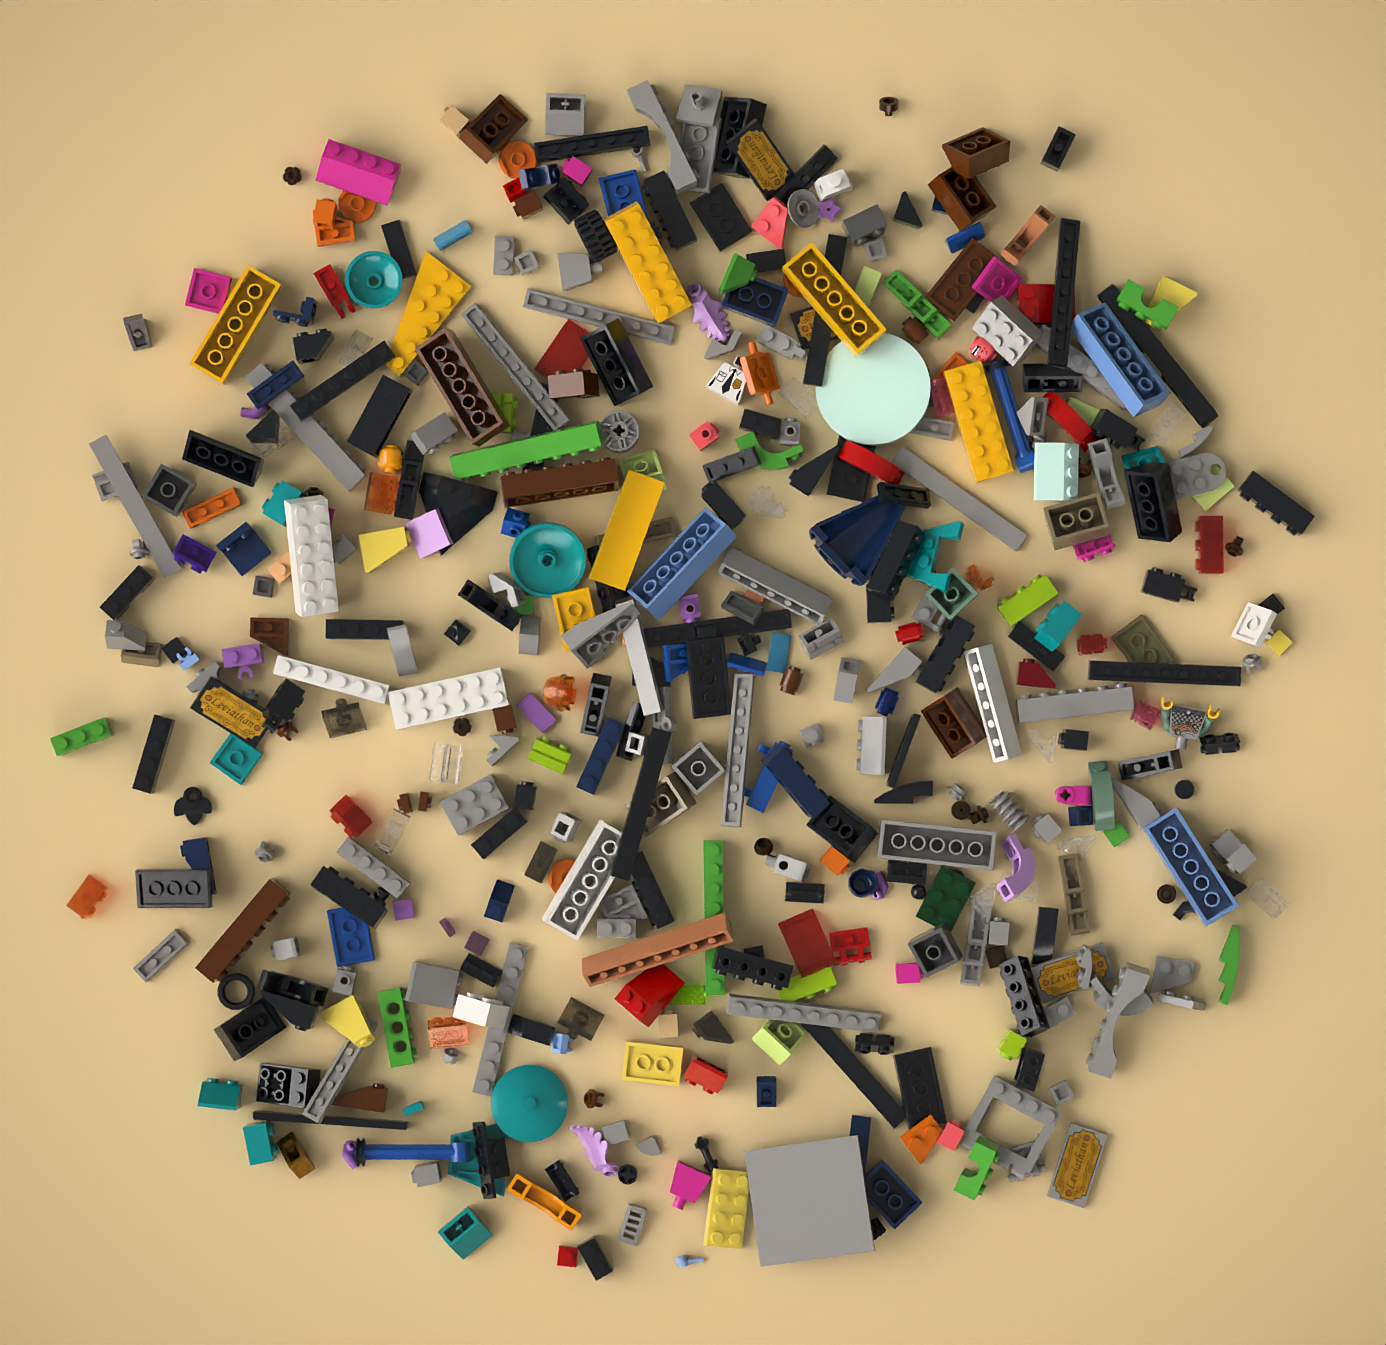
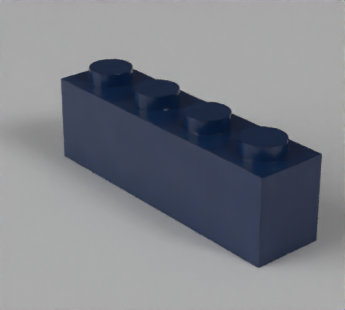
M609 717L607 718L579 779L577 788L592 795L595 794L625 728V724Z
M777 745L761 762L804 814L814 819L830 804L826 799L828 796L822 789L818 790L814 785L816 781L809 774L806 775L803 772L805 768L799 761H794L792 752L787 747L783 748Z

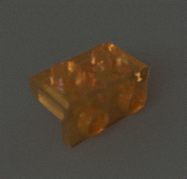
M370 472L364 510L381 514H392L396 505L394 498L399 486L398 477Z
M975 564L965 569L967 573L964 576L969 584H973L975 590L980 588L983 591L993 585L994 576L983 581Z

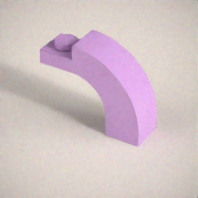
M1015 833L1007 836L1000 843L1009 857L1013 868L1012 875L1003 879L996 886L1005 903L1015 899L1027 889L1035 875V859L1030 847L1023 849Z

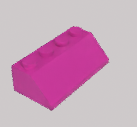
M328 139L320 161L316 181L388 206L401 173V164Z

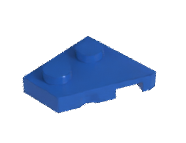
M685 643L663 645L665 682H672L675 677L688 671Z

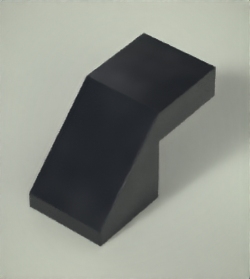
M513 1014L508 1033L550 1046L555 1027Z

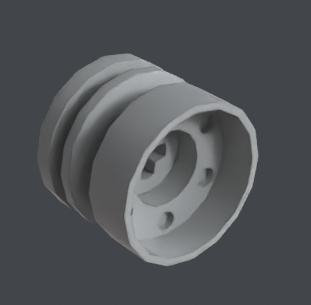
M615 411L606 415L601 421L600 426L605 441L603 444L605 448L620 454L628 452L635 447L640 433L638 423L632 415L623 411ZM619 426L622 430H625L624 433H621V436H617V433L614 432Z

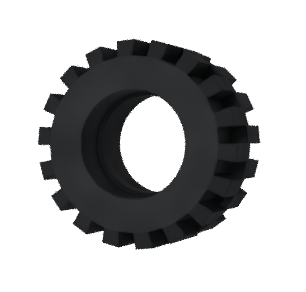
M594 209L574 220L576 230L594 262L597 263L617 252L615 242L598 211Z

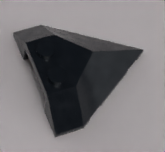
M423 473L419 493L426 513L439 509L453 544L439 550L441 556L493 511L497 491L441 475Z

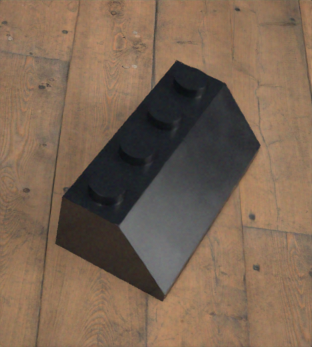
M724 97L714 173L735 178L751 179L726 142L755 118L763 125L767 104L752 98Z
M619 318L580 337L614 406L654 387Z
M192 430L188 433L182 460L250 487H254L264 464V459Z
M1150 462L1125 469L1124 473L1138 539L1171 542L1182 532L1169 464Z

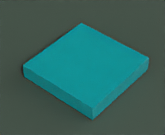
M230 733L210 761V764L242 785L263 753Z

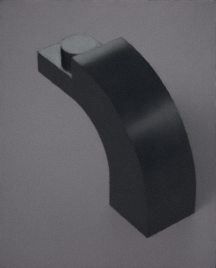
M469 579L458 593V596L511 631L518 625L519 620L523 616Z
M264 969L257 987L322 1007L329 989L307 980Z

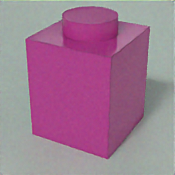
M574 156L571 160L567 159L562 166L564 169L563 175L583 187L593 171L591 167Z
M918 963L895 964L897 984L920 983V978H923V972Z

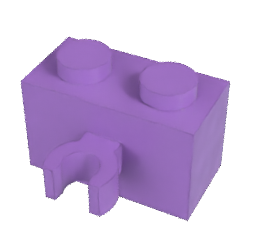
M260 643L222 649L224 668L240 667L241 669L238 673L240 680H243V673L245 671L249 673L250 678H253L254 674L249 665L265 663L263 648Z

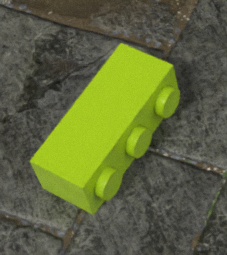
M1039 574L1030 580L1032 583L1030 586L1025 588L1023 585L1014 591L1016 593L1014 597L1010 599L1007 596L999 602L1001 606L997 609L1009 627L1059 594L1046 575L1041 577Z
M827 962L791 976L788 988L783 987L782 991L778 990L781 1000L798 1002V999L803 997L807 1000L817 996L816 992L823 990L826 993L835 989L834 985H837L830 964Z

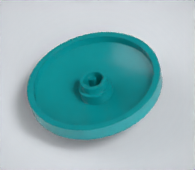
M540 522L527 527L516 537L510 549L509 565L514 580L524 591L537 597L552 598L554 594L572 590L579 583L586 567V554L580 538L570 528L555 522Z
M522 1065L513 1068L498 1080L492 1091L491 1112L493 1119L499 1129L514 1140L537 1142L546 1139L559 1129L566 1117L568 1108L566 1090L559 1078L546 1068L536 1065Z

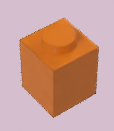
M329 198L317 199L313 217L315 227L334 230L338 209L336 202Z
M832 846L819 860L837 876L839 873L843 875L850 867L848 865L850 860Z

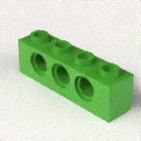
M401 987L378 991L390 1066L393 1068L414 1064V1059H417L416 1048H412L411 1040H414L412 1028L409 1029L408 1021H411L409 1009L405 1010L404 1002H407L405 1001L406 991H402ZM391 1003H397L400 1006L398 1013L390 1011ZM394 1022H401L403 1024L401 1032L394 1031ZM398 1041L406 1043L407 1048L405 1051L397 1049L396 1043Z

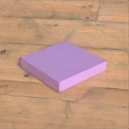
M434 509L405 523L420 559L453 544L439 509Z

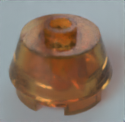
M561 674L548 678L543 689L545 704L560 712L564 710L570 711L569 706L574 704L576 699V689H573L572 684L575 681L574 677Z

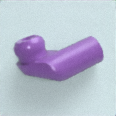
M268 404L259 410L256 407L252 409L242 407L240 416L259 419L267 412Z
M881 871L876 873L878 887L872 894L875 900H882L889 888Z
M350 1140L343 1146L342 1157L353 1170L357 1167L356 1158L354 1157L356 1142Z

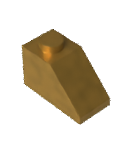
M293 1132L276 1142L289 1168L299 1179L316 1169Z

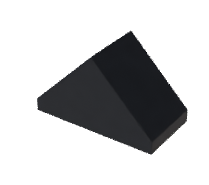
M905 191L901 195L893 221L920 229L923 225Z
M273 409L245 436L251 443H278L280 416Z

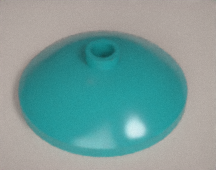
M364 252L355 257L346 270L345 285L350 297L356 303L366 308L377 309L389 305L397 298L402 288L403 276L398 263L391 256L383 252ZM373 278L378 279V283L376 285H373L371 283Z

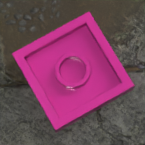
M993 256L972 288L989 302L1001 295L1008 300L1023 278L1000 259Z
M194 268L185 306L219 314L226 303L232 277Z

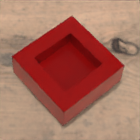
M520 177L503 185L510 203L527 194L526 189L521 187Z
M559 1245L557 1265L576 1268L578 1248Z

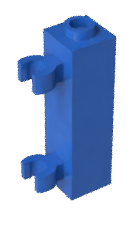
M780 740V743L775 742L773 748L778 745L789 749L791 745ZM759 744L757 751L765 755L772 750L763 744ZM765 765L753 790L745 787L744 796L749 797L746 805L764 813L778 783Z

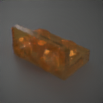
M89 874L66 906L80 915L82 919L91 918L97 910L94 907L98 901L102 903L108 895L106 892L108 887Z
M453 1016L448 1018L435 1017L428 1020L431 1049L469 1045L467 1023L465 1020Z

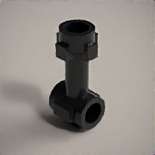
M699 1136L694 1145L703 1154L706 1161L704 1164L705 1170L707 1169L708 1172H711L713 1168L718 1169L717 1164L719 1163L717 1159L713 1160L707 1147L709 1144L708 1138Z

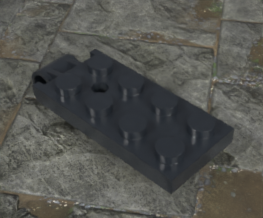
M714 622L694 625L696 639H685L693 719L731 715L724 636L721 634L716 637L717 632ZM708 656L709 662L704 663L703 657Z

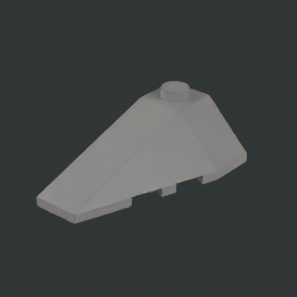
M630 601L576 624L561 637L572 653L588 669L603 658L607 653L605 651L606 648L618 640V634L626 630L640 612Z

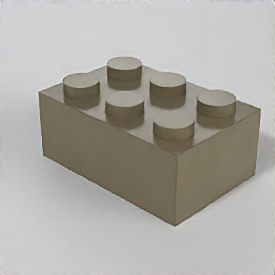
M1099 492L1043 508L1054 550L1110 535L1109 523Z

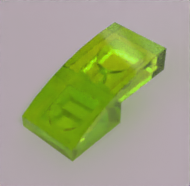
M683 985L668 1005L705 1004V985Z

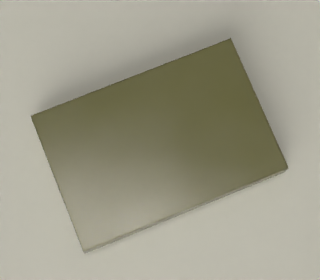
M1142 614L1110 637L1128 662L1172 664L1176 661Z

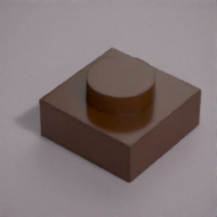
M420 792L418 811L427 812V808H431L432 797L429 796V792Z
M408 793L399 795L400 799L397 800L399 810H403L404 814L413 812Z

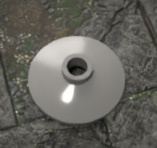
M800 189L793 192L789 197V216L800 227H810L818 219L820 208L817 204L818 200L812 192Z

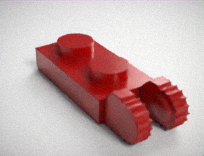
M330 264L313 273L341 319L345 318V314L338 304L343 301L346 302L350 312H356L348 299L350 297Z

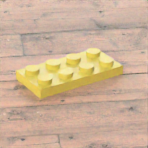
M713 1168L703 1245L742 1249L749 1196L747 1171Z

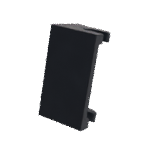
M888 860L886 881L926 885L927 864Z

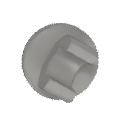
M1044 433L1043 436H1034L1030 442L1031 447L1035 449V443H1048L1047 435Z
M140 539L132 540L133 550L130 551V556H134V559L145 558V555L149 554V550L145 549L144 541L141 542Z
M1248 654L1243 658L1242 663L1248 674H1251L1250 669L1256 666L1258 672L1261 671L1259 664L1262 660L1260 656Z
M262 841L260 848L255 850V855L262 862L272 861L275 845L272 844L271 848L267 850L264 848L265 841Z

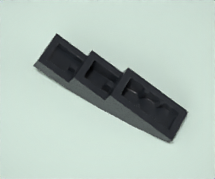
M409 439L407 440L405 457L403 459L394 517L413 520L425 454L423 455L414 441Z

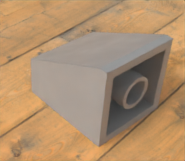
M418 961L413 962L405 1001L452 1009L453 1005H456L458 994H456L457 986L461 987L463 975H460L461 970Z

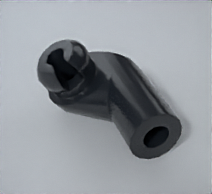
M1184 901L1174 912L1173 916L1181 920L1186 913L1193 912L1196 914L1189 901Z

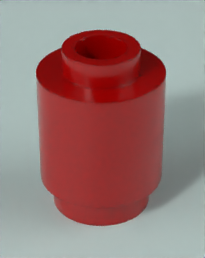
M921 622L898 626V631H895L897 641L902 642V645L919 641L920 638L925 637Z

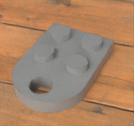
M1201 453L1167 462L1170 468L1176 500L1215 490L1223 483L1226 476V468L1223 461L1212 453ZM1212 465L1220 466L1221 472L1219 475L1211 473L1210 468Z

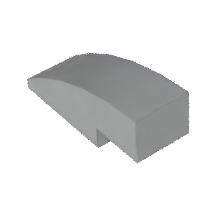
M406 624L387 628L399 677L418 673L416 658Z

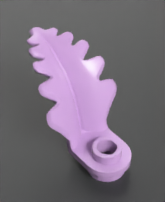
M698 283L689 285L686 289V295L694 307L693 322L695 324L701 322V332L708 329L707 337L712 336L713 340L718 339V342H727V337L730 336L728 333L730 329L726 327L729 326V323L722 321L727 317V314L719 312L722 303L711 299L703 286Z
M581 1125L571 1126L570 1130L581 1139L580 1143L586 1148L585 1155L592 1162L594 1170L602 1172V1175L607 1177L616 1175L619 1165L614 1161H607L608 1143L605 1140L601 1141L602 1134L600 1132L594 1134L595 1129L593 1127L588 1129L587 1125L583 1127Z

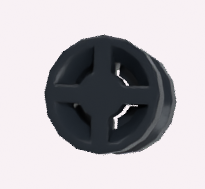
M625 1164L619 1169L618 1178L623 1184H632L637 1178V1170L633 1165Z

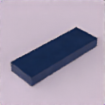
M291 361L248 392L247 395L259 410L305 376L296 363Z

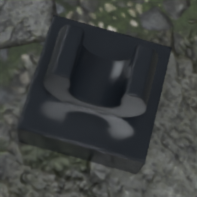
M750 633L737 639L744 656L757 651L755 645L762 642L759 635L752 638Z

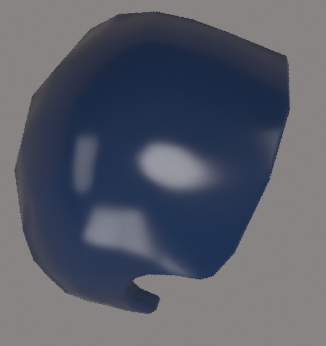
M863 868L854 871L848 879V888L856 897L866 898L871 896L878 887L876 874Z

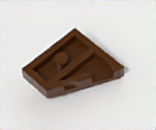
M250 617V637L288 656L289 618Z

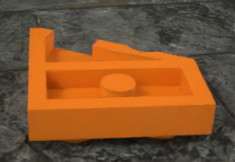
M336 216L334 230L315 227L318 247L356 242L354 224L351 220L340 219Z
M929 1115L901 1135L900 1138L921 1165L943 1130L933 1116Z

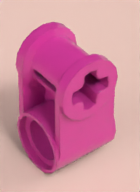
M1062 786L1055 791L1054 796L1059 803L1092 805L1091 786ZM1064 790L1065 793L1069 794L1068 797H1065V800L1063 797H1060V793H1063Z

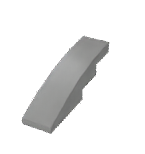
M972 905L960 984L980 986L991 914L990 907Z

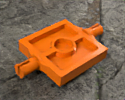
M755 341L749 342L747 344L751 354L740 358L750 395L761 394L764 396L766 406L774 404L771 392L780 389L770 352H758Z

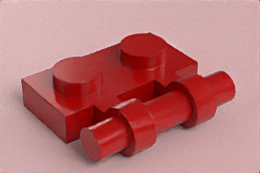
M867 927L829 933L832 952L840 951V957L833 958L834 965L842 964V966H845L852 962L865 963V960L872 959L871 952L863 953V947L870 946ZM857 948V954L846 956V950Z

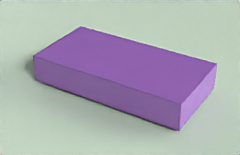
M531 693L516 705L542 733L556 721Z

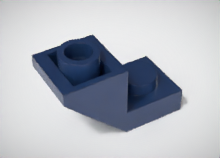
M557 164L518 170L522 189L556 184L560 181V171Z

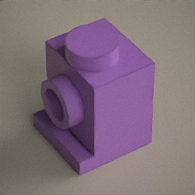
M698 594L681 596L679 598L682 620H686V623L697 622V618L701 617ZM688 605H692L694 607V610L692 612H688L686 610V607Z

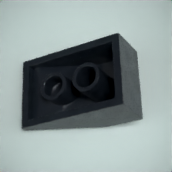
M829 796L827 800L830 804L814 819L811 818L806 826L855 864L878 833L871 825L835 798Z
M261 990L260 994L291 1024H294L295 1029L306 1031L313 1028L320 1006L283 994Z
M262 997L213 1030L232 1059L237 1061L287 1027L275 1008Z

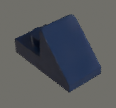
M757 1076V1107H776V1076Z

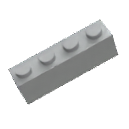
M347 837L337 850L339 855L397 899L400 898L410 885L409 881L351 837Z

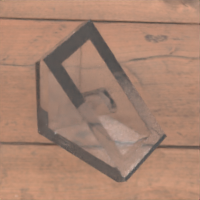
M995 882L972 895L969 900L984 924H988L990 921L997 886Z

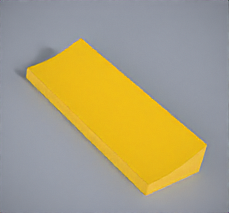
M628 469L589 579L624 591L626 590L665 482Z

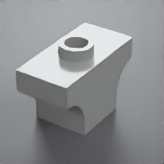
M215 661L206 670L202 668L195 674L197 678L186 687L191 693L202 690L210 676L221 681L219 671L222 667Z

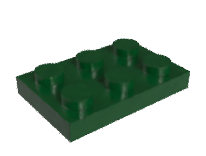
M941 865L916 917L935 927L946 923L951 932L976 882Z

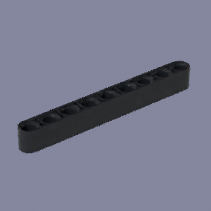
M1114 284L1109 285L1097 295L1100 302L1108 305L1139 350L1145 353L1161 372L1163 381L1202 428H1205L1218 417L1217 412L1146 323L1135 316L1136 312L1130 309L1126 311L1118 306L1119 303L1116 300L1121 292Z

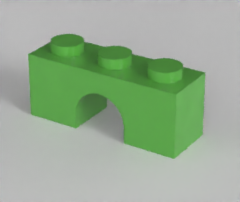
M1128 279L1116 300L1119 303L1118 306L1126 311L1130 309L1136 312L1135 316L1141 320H1150L1153 322L1151 325L1159 330L1164 328L1166 330L1179 307L1163 298L1156 307H1146L1141 301L1145 288Z
M101 718L54 736L50 740L56 755L63 756L83 746L102 741L114 735L108 719Z
M979 1135L968 1157L978 1164L979 1170L971 1171L965 1168L958 1179L954 1191L972 1200H975L978 1195L982 1196L986 1185L983 1183L985 1179L989 1180L994 1170L991 1168L992 1163H997L1001 1154L998 1152L1001 1145Z

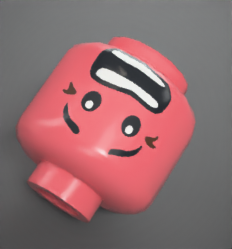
M977 336L969 347L971 350L970 355L977 361H981L982 364L987 363L988 360L992 362L998 354L994 347L983 337L979 338Z

